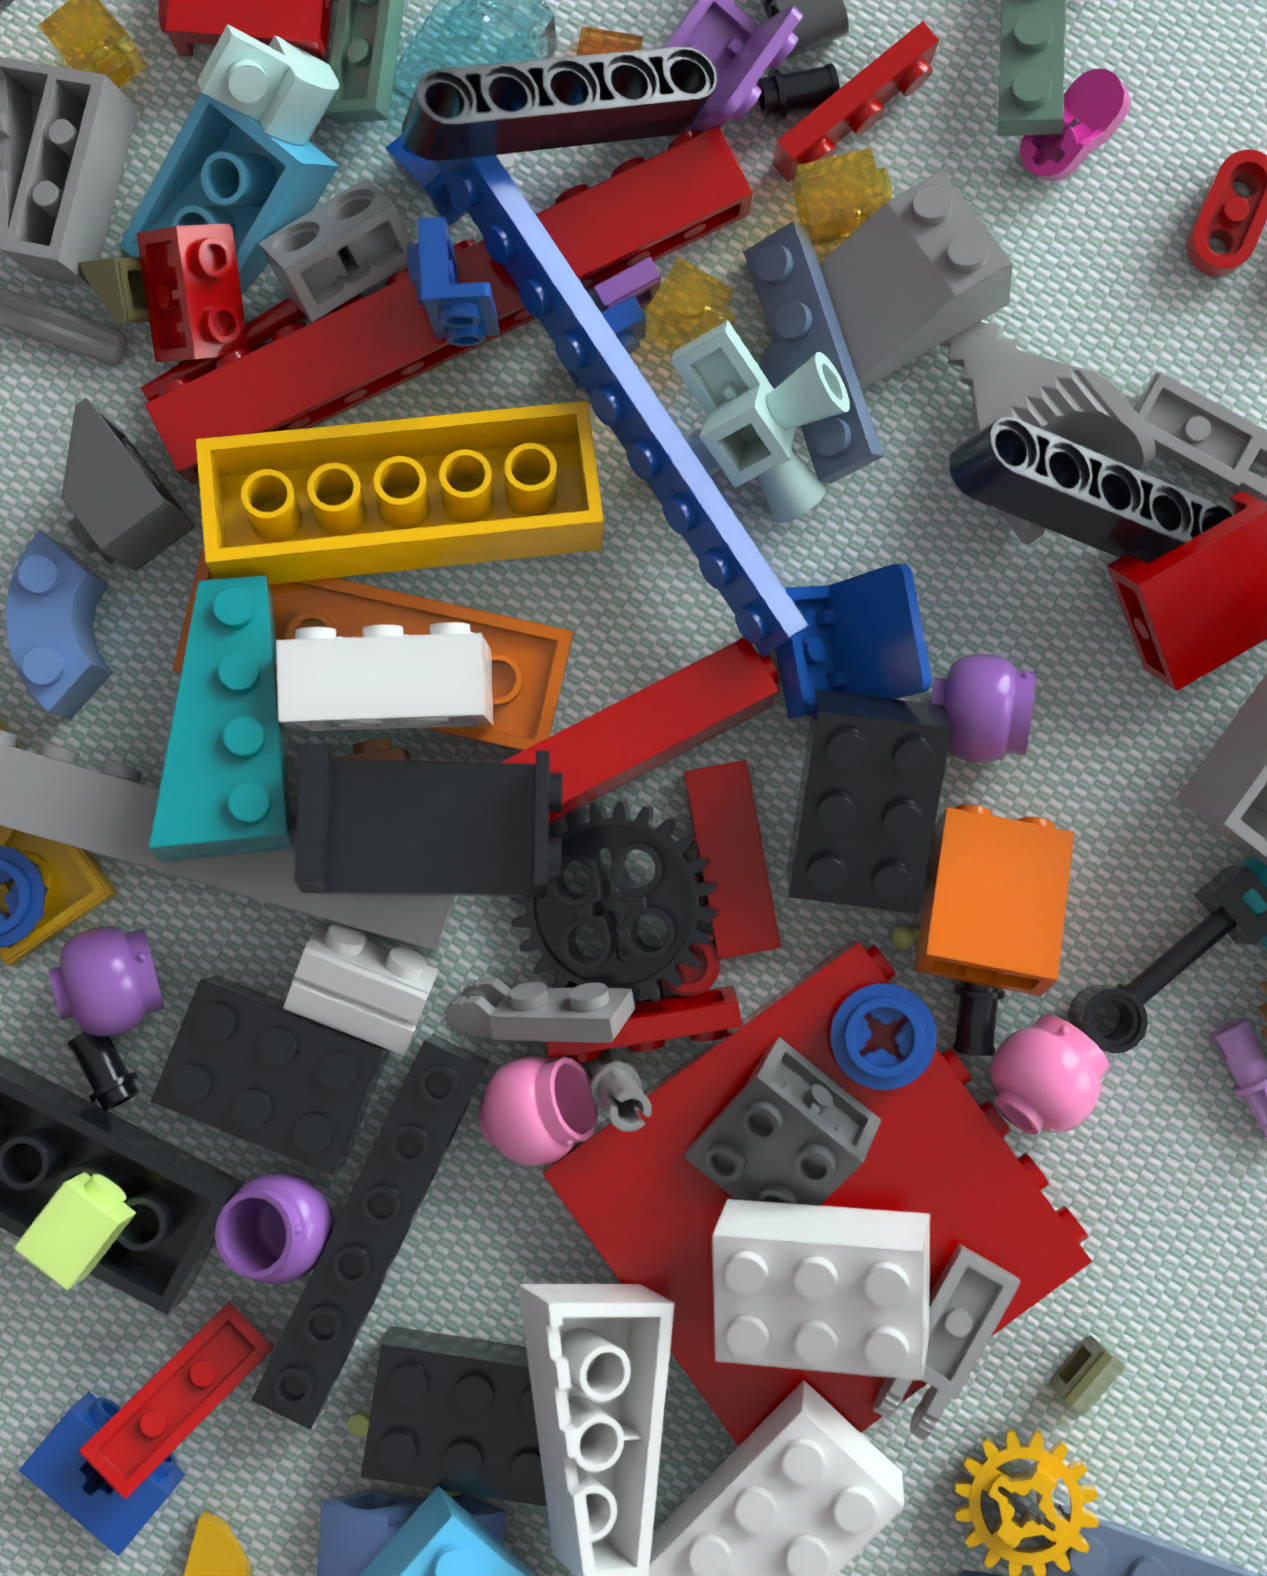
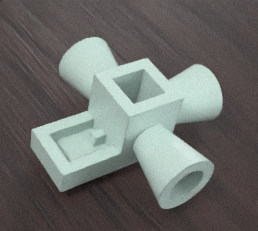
M728 320L674 351L670 363L706 413L702 429L682 435L708 475L712 477L717 471L722 469L734 488L757 477L773 519L778 523L791 521L813 508L823 498L828 486L826 482L818 481L816 473L792 451L796 427L849 411L850 403L846 388L831 361L823 353L817 352L774 389Z

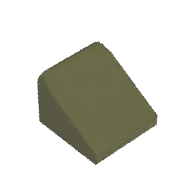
M140 257L80 262V268L117 325L149 322Z
M1090 1335L1083 1339L1051 1377L1049 1384L1065 1403L1084 1414L1098 1401L1125 1366L1115 1355Z

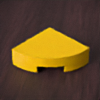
M203 1511L198 1518L183 1576H251L249 1559L245 1556L237 1538L230 1531L231 1527L227 1522L212 1513Z

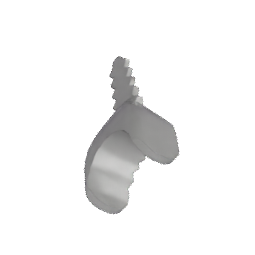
M979 321L940 344V346L950 348L947 364L963 367L961 381L971 387L974 435L999 418L1008 416L1020 419L1078 445L1091 446L1104 451L1118 462L1137 470L1153 460L1156 447L1149 428L1121 392L1105 377L1090 370L1018 350L1016 340L998 338L999 325L987 324ZM997 509L1023 543L1029 545L1044 534V527Z

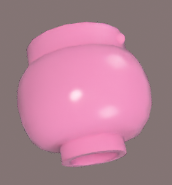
M1052 1015L1040 1016L1032 1027L1016 1031L1008 1036L994 1054L990 1069L991 1084L998 1095L994 1100V1104L1009 1122L1028 1134L1036 1135L1040 1129L1050 1133L1070 1131L1080 1126L1094 1110L1101 1092L1100 1080L1108 1071L1110 1064L1098 1045L1071 1023Z
M527 1055L509 1061L491 1075L483 1093V1100L478 1111V1119L485 1139L489 1144L496 1147L503 1156L515 1164L542 1166L560 1160L573 1150L577 1143L590 1138L596 1129L598 1106L594 1103L590 1094L591 1080L579 1063L566 1056L554 1060L545 1056Z

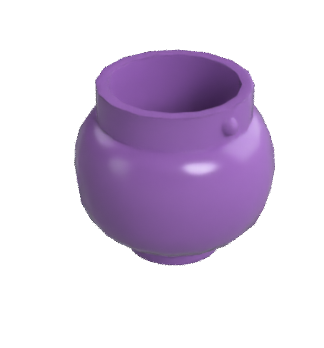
M972 654L954 662L950 667L947 679L934 677L931 704L944 705L952 726L948 752L959 759L977 763L997 761L1003 758L1005 753L1025 756L1032 717L1036 672L1016 670L1014 664L999 656Z
M97 927L80 932L69 939L61 949V966L48 970L60 1019L74 1017L80 1030L91 1036L108 1037L128 1032L140 1025L145 1018V1014L165 1009L144 928L127 933L116 927Z
M270 1172L248 1180L233 1194L230 1201L223 1206L216 1221L215 1241L219 1255L229 1269L255 1282L280 1285L303 1278L315 1268L332 1233L333 1218L328 1201L315 1184L298 1174Z

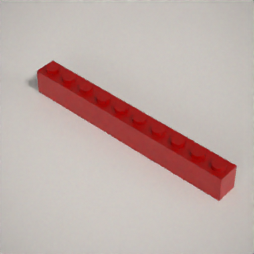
M718 125L704 133L699 129L685 132L668 145L667 151L648 160H645L644 157L632 158L619 165L612 172L611 178L591 188L587 184L574 186L559 195L555 200V205L537 213L536 216L587 293L594 291V286L648 257H651L654 262L750 214L753 192ZM468 239L453 245L458 260L459 284L489 283L499 318L500 334L485 336L486 340L484 343L473 346H455L448 344L446 338L436 339L424 305H418L416 285L410 284L408 268L392 275L386 281V287L364 298L358 294L319 320L308 325L305 322H297L283 327L273 335V342L253 352L249 350L232 352L222 357L215 364V370L195 380L185 377L166 384L159 390V397L145 403V406L177 472L191 485L199 483L196 439L312 428L537 318L530 315L525 309L519 295V289L504 266L494 261L485 247L484 240L476 243L474 239Z

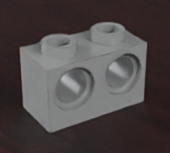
M366 178L258 242L285 294L311 322H314L408 264L407 244L413 243L395 203Z

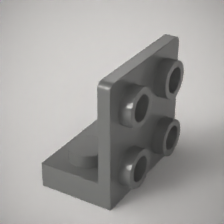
M778 1037L762 1055L745 1087L694 1140L686 1151L685 1158L736 1200L820 1206L863 1164L881 1119L783 1039Z

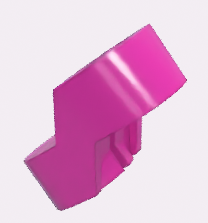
M1092 69L1082 73L1064 93L1063 134L1023 136L1020 145V155L1022 163L1031 173L1045 181L1065 179L1080 166L1088 154L1112 136L1125 119L1130 105L1128 89L1116 74L1106 69Z

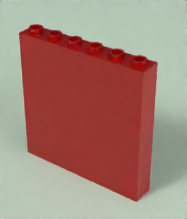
M849 941L741 1020L742 1027L729 1029L727 1036L712 1041L645 1090L643 1093L651 1103V1115L649 1118L643 1115L640 1110L638 1111L646 1123L643 1127L635 1131L626 1132L615 1127L608 1117L596 1126L594 1134L590 1138L577 1143L575 1148L560 1160L545 1165L542 1172L621 1284H641L674 1303L670 1352L737 1446L803 1380L860 1433L883 1417L873 1411V1406L886 1377L715 1361L713 1233L727 1199L734 1198L685 1158V1153L694 1140L745 1087L762 1055L778 1037L783 1039L881 1119L863 1164L820 1206L930 1214L929 1295L958 1243L1017 1276L1021 1281L994 1330L993 1336L1092 1262L1080 1245L1081 1242L1088 1238L1087 1233L1065 1205L1056 1211L1041 1192L1050 1185L1047 1178L1026 1152L1017 1158L1008 1147L1003 1137L1011 1132L1010 1128L988 1100L980 1106L976 1103L964 1086L973 1078L950 1048L943 1053H940L935 1048L930 1064L916 1080L892 1090H877L865 1087L852 1080L840 1068L830 1045L833 1015L850 993L873 983L889 984L888 980L896 975L890 963L874 944L864 949L860 942ZM867 1013L864 1018L869 1023L867 1027L870 1029L872 1036L865 1043L866 1047L859 1052L860 1055L866 1050L872 1051L880 1046L899 1059L901 1055L895 1048L897 1044L892 1036L899 1029L898 1025L906 1019L903 1017L898 1022L893 1020L891 1023L884 1025L877 1019L871 1018ZM913 1379L903 1396L902 1402L927 1383L922 1380Z

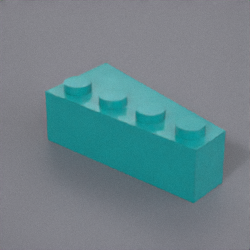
M266 575L198 581L149 843V849L160 862L294 849L284 727L282 723L278 722L277 647L274 607Z

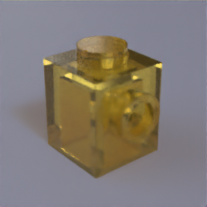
M68 0L38 25L53 49L69 69L105 74L119 89L147 67L128 33L100 0Z
M871 148L797 165L792 191L800 223L807 226L813 246L836 241L839 246L887 201L892 199V189L888 173L884 167L876 169Z
M678 257L645 311L646 334L675 351L727 320L733 327L737 317L731 313L734 290Z

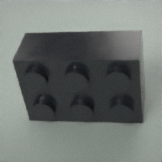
M815 689L787 864L788 894L790 898L919 914L952 733V726L944 705Z
M219 975L200 979L150 1102L334 1175L347 1161L390 1051L283 1010L285 1002Z
M391 1326L381 1344L361 1478L436 1489L439 1486L444 1491L547 1507L526 1347Z

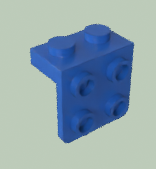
M891 564L831 585L784 588L808 624L806 628L776 649L788 719L811 717L815 689L899 699L926 692L930 688L932 677L913 573L907 564Z

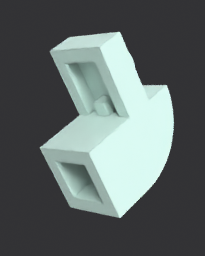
M228 24L197 80L202 93L260 122L265 134L295 145L308 143L339 88V82L330 65L276 35H274L269 46Z

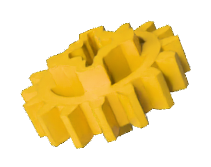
M1013 1428L1006 1429V1446L998 1448L988 1437L982 1439L983 1449L987 1457L980 1461L975 1457L967 1455L963 1460L964 1466L973 1475L971 1481L965 1479L956 1480L954 1486L956 1493L969 1498V1503L955 1508L956 1521L973 1522L974 1525L965 1535L966 1545L970 1548L984 1542L987 1546L984 1555V1565L990 1569L997 1564L1000 1558L1008 1561L1010 1576H1019L1023 1565H1032L1035 1576H1046L1045 1563L1053 1560L1066 1573L1071 1569L1066 1551L1072 1547L1086 1554L1090 1548L1088 1542L1079 1533L1081 1527L1096 1528L1099 1522L1095 1514L1083 1509V1504L1098 1498L1094 1486L1078 1485L1077 1483L1087 1471L1085 1464L1082 1460H1078L1066 1465L1063 1462L1068 1449L1066 1443L1059 1440L1050 1450L1043 1448L1041 1430L1034 1429L1031 1433L1028 1443H1019L1018 1436ZM1015 1459L1036 1460L1029 1470L1008 1473L1000 1467V1465ZM1059 1477L1064 1481L1069 1492L1070 1512L1068 1518L1062 1514V1511L1053 1506L1051 1493L1056 1487V1481ZM982 1489L987 1491L988 1495L999 1504L1000 1515L995 1521V1526L992 1530L985 1521L981 1510ZM1031 1489L1037 1491L1036 1500L1038 1507L1044 1512V1516L1039 1513L1035 1515L1030 1511H1025L1020 1518L1015 1516L1014 1503L1007 1494V1490L1010 1493L1015 1491L1022 1496L1027 1495ZM1044 1535L1051 1540L1049 1543L1039 1547H1017L1022 1538Z

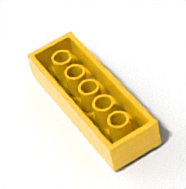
M588 401L196 439L205 562L213 579L266 575L268 585L602 550L604 519Z

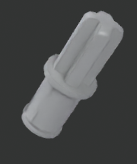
M605 1049L600 1057L584 1062L590 1071L588 1076L591 1080L590 1094L593 1101L599 1108L607 1111L612 1124L619 1130L626 1132L635 1131L643 1127L646 1123L638 1111L640 1110L643 1115L650 1118L651 1103L648 1097L641 1091V1079L638 1072L631 1065L623 1063L613 1049Z

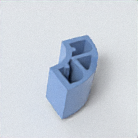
M39 530L20 557L12 576L6 603L7 640L17 672L35 700L48 713L72 719L113 673L98 652L93 632L96 606L109 585L65 545Z
M369 1489L322 1500L317 1576H359L428 1497L397 1495L377 1489ZM463 1493L451 1497L504 1543L506 1510Z

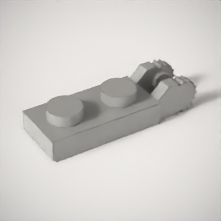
M1157 371L1150 378L1134 407L1135 411L1149 428L1156 450L1231 492L1233 490L1237 492L1242 491L1267 502V480L1249 471L1255 458L1259 463L1267 467V430L1168 375Z
M479 978L478 980L473 979L463 988L464 991L460 994L462 998L457 997L447 1006V1010L444 1012L446 1014L444 1020L448 1023L447 1027L449 1026L452 1029L451 1032L455 1031L458 1036L461 1034L464 1037L469 1034L471 1037L492 1038V1040L611 1043L635 1010L632 989L607 988L605 984L597 982L581 984L574 988H547V985L541 982H527L510 989L498 978H485V980Z
M959 1243L929 1295V1340L922 1381L931 1385V1387L925 1392L920 1404L914 1410L909 1427V1432L923 1440L932 1433L950 1399H957L1021 1282L1017 1276ZM886 1377L874 1401L873 1411L887 1419L889 1416L891 1417L892 1413L900 1406L903 1396L913 1379Z

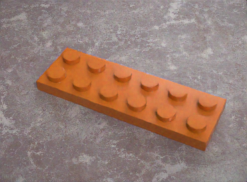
M201 548L172 671L177 674L182 672L198 581L214 580L205 562L204 548ZM339 578L269 585L273 598L276 640H296L295 630L308 627L336 629V636L354 638L363 637V627L372 625L402 626L403 634L411 636L430 635V625L436 623L455 622L470 624V632L481 633L491 649L494 726L424 729L523 751L551 737L574 636L573 631Z

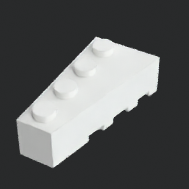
M518 1284L553 1555L575 1576H648L674 1303L641 1284Z

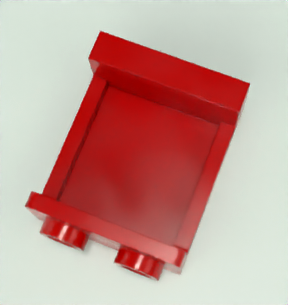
M159 0L158 15L161 31L167 33L179 56L193 57L194 44L216 45L228 24L269 46L274 35L328 64L333 0Z
M1242 491L1229 498L1233 516L1153 562L1147 564L1127 553L1106 566L1144 670L1175 691L1180 690L1267 639V502Z

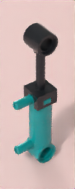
M1250 855L1238 866H1227L1194 894L1210 915L1125 987L1120 983L1115 987L1095 985L1080 991L1071 1002L1068 1012L1069 1023L1084 1032L1101 1050L1109 1053L1127 1052L1136 1047L1145 1036L1148 1019L1147 1011L1143 1005L1225 935L1228 934L1235 943L1256 945L1260 942L1267 950V866ZM1112 1001L1120 1012L1119 1025L1112 1033L1101 1035L1095 1027V1014L1101 1005Z

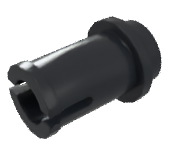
M833 63L825 64L824 67L782 75L778 69L769 70L768 77L760 78L757 82V86L762 90L758 98L761 113L764 118L774 116L776 121L785 120L787 113L816 108L840 89L838 74Z
M961 981V984L954 985L953 992L959 995L956 1037L953 1043V1050L969 1055L993 1056L995 1054L994 1039L998 999H1004L1006 991L995 987Z
M83 1032L67 1043L68 1048L74 1053L94 1091L89 1096L91 1102H99L103 1111L115 1108L139 1093L135 1082L139 1079L137 1073L132 1072L129 1074L110 1036H91Z

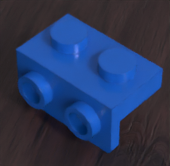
M445 217L419 218V243L407 244L408 273L410 284L416 285L418 305H424L436 339L446 338L448 344L455 346H473L484 343L486 340L485 336L499 335V318L490 284H459L458 260Z

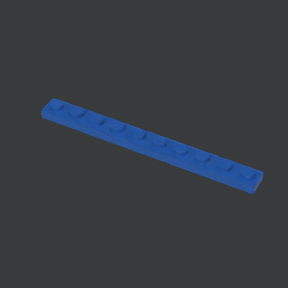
M491 155L434 161L447 181L448 189L454 202L461 209L468 212L483 235L488 253L494 261L504 266L519 289V295L525 309L530 315L539 319L555 343V350L559 360L566 369L575 373L590 396L592 408L596 416L603 424L610 426L626 450L627 459L632 470L639 478L646 480L662 504L667 523L676 533L683 536L699 560V567L703 577L713 588L719 590L735 614V622L740 633L746 640L756 646L763 658L784 645L808 626L807 622L498 157Z

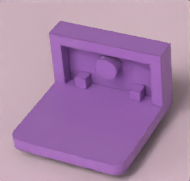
M732 0L693 1L661 47H692L705 54L716 69L717 84L715 90L693 125L686 132L694 129H699L703 132L718 125L721 128L731 117L735 121H739L748 113L762 92L756 85L757 81L768 66L772 69L777 68L790 54L798 41V37L792 32L803 16L798 9L792 5L758 25Z

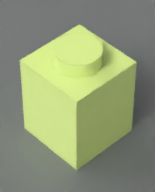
M83 1172L63 1183L13 1249L68 1291L91 1273L137 1212L124 1203L126 1195L114 1182L98 1174H93L90 1177L87 1173Z

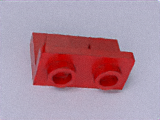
M231 225L173 226L136 233L155 362L224 357L238 350H249Z

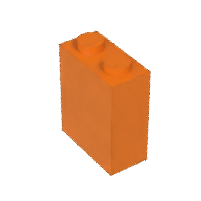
M964 804L955 808L946 807L934 826L913 971L1036 996L1043 995L1058 980L1074 832L1055 828L1053 822L1039 817H1023L1018 820L992 816V812L989 809L978 805Z

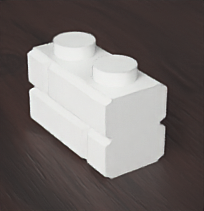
M319 923L302 953L283 1010L405 1056L439 969L427 965L425 958L414 950L403 947L388 950L366 941L365 935L357 928L344 924L327 926Z

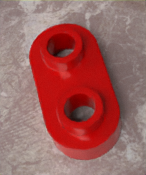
M1250 149L1237 151L1230 155L1214 173L1186 241L1188 257L1199 271L1211 276H1225L1240 268L1253 253L1267 220L1266 154ZM1233 182L1245 184L1249 189L1250 196L1241 197L1237 195L1233 189ZM1209 238L1220 239L1225 244L1226 253L1218 254L1214 252L1209 246Z

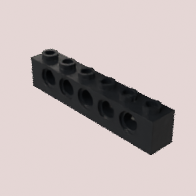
M434 1034L424 1040L251 1401L311 1430L332 1392L490 1061Z

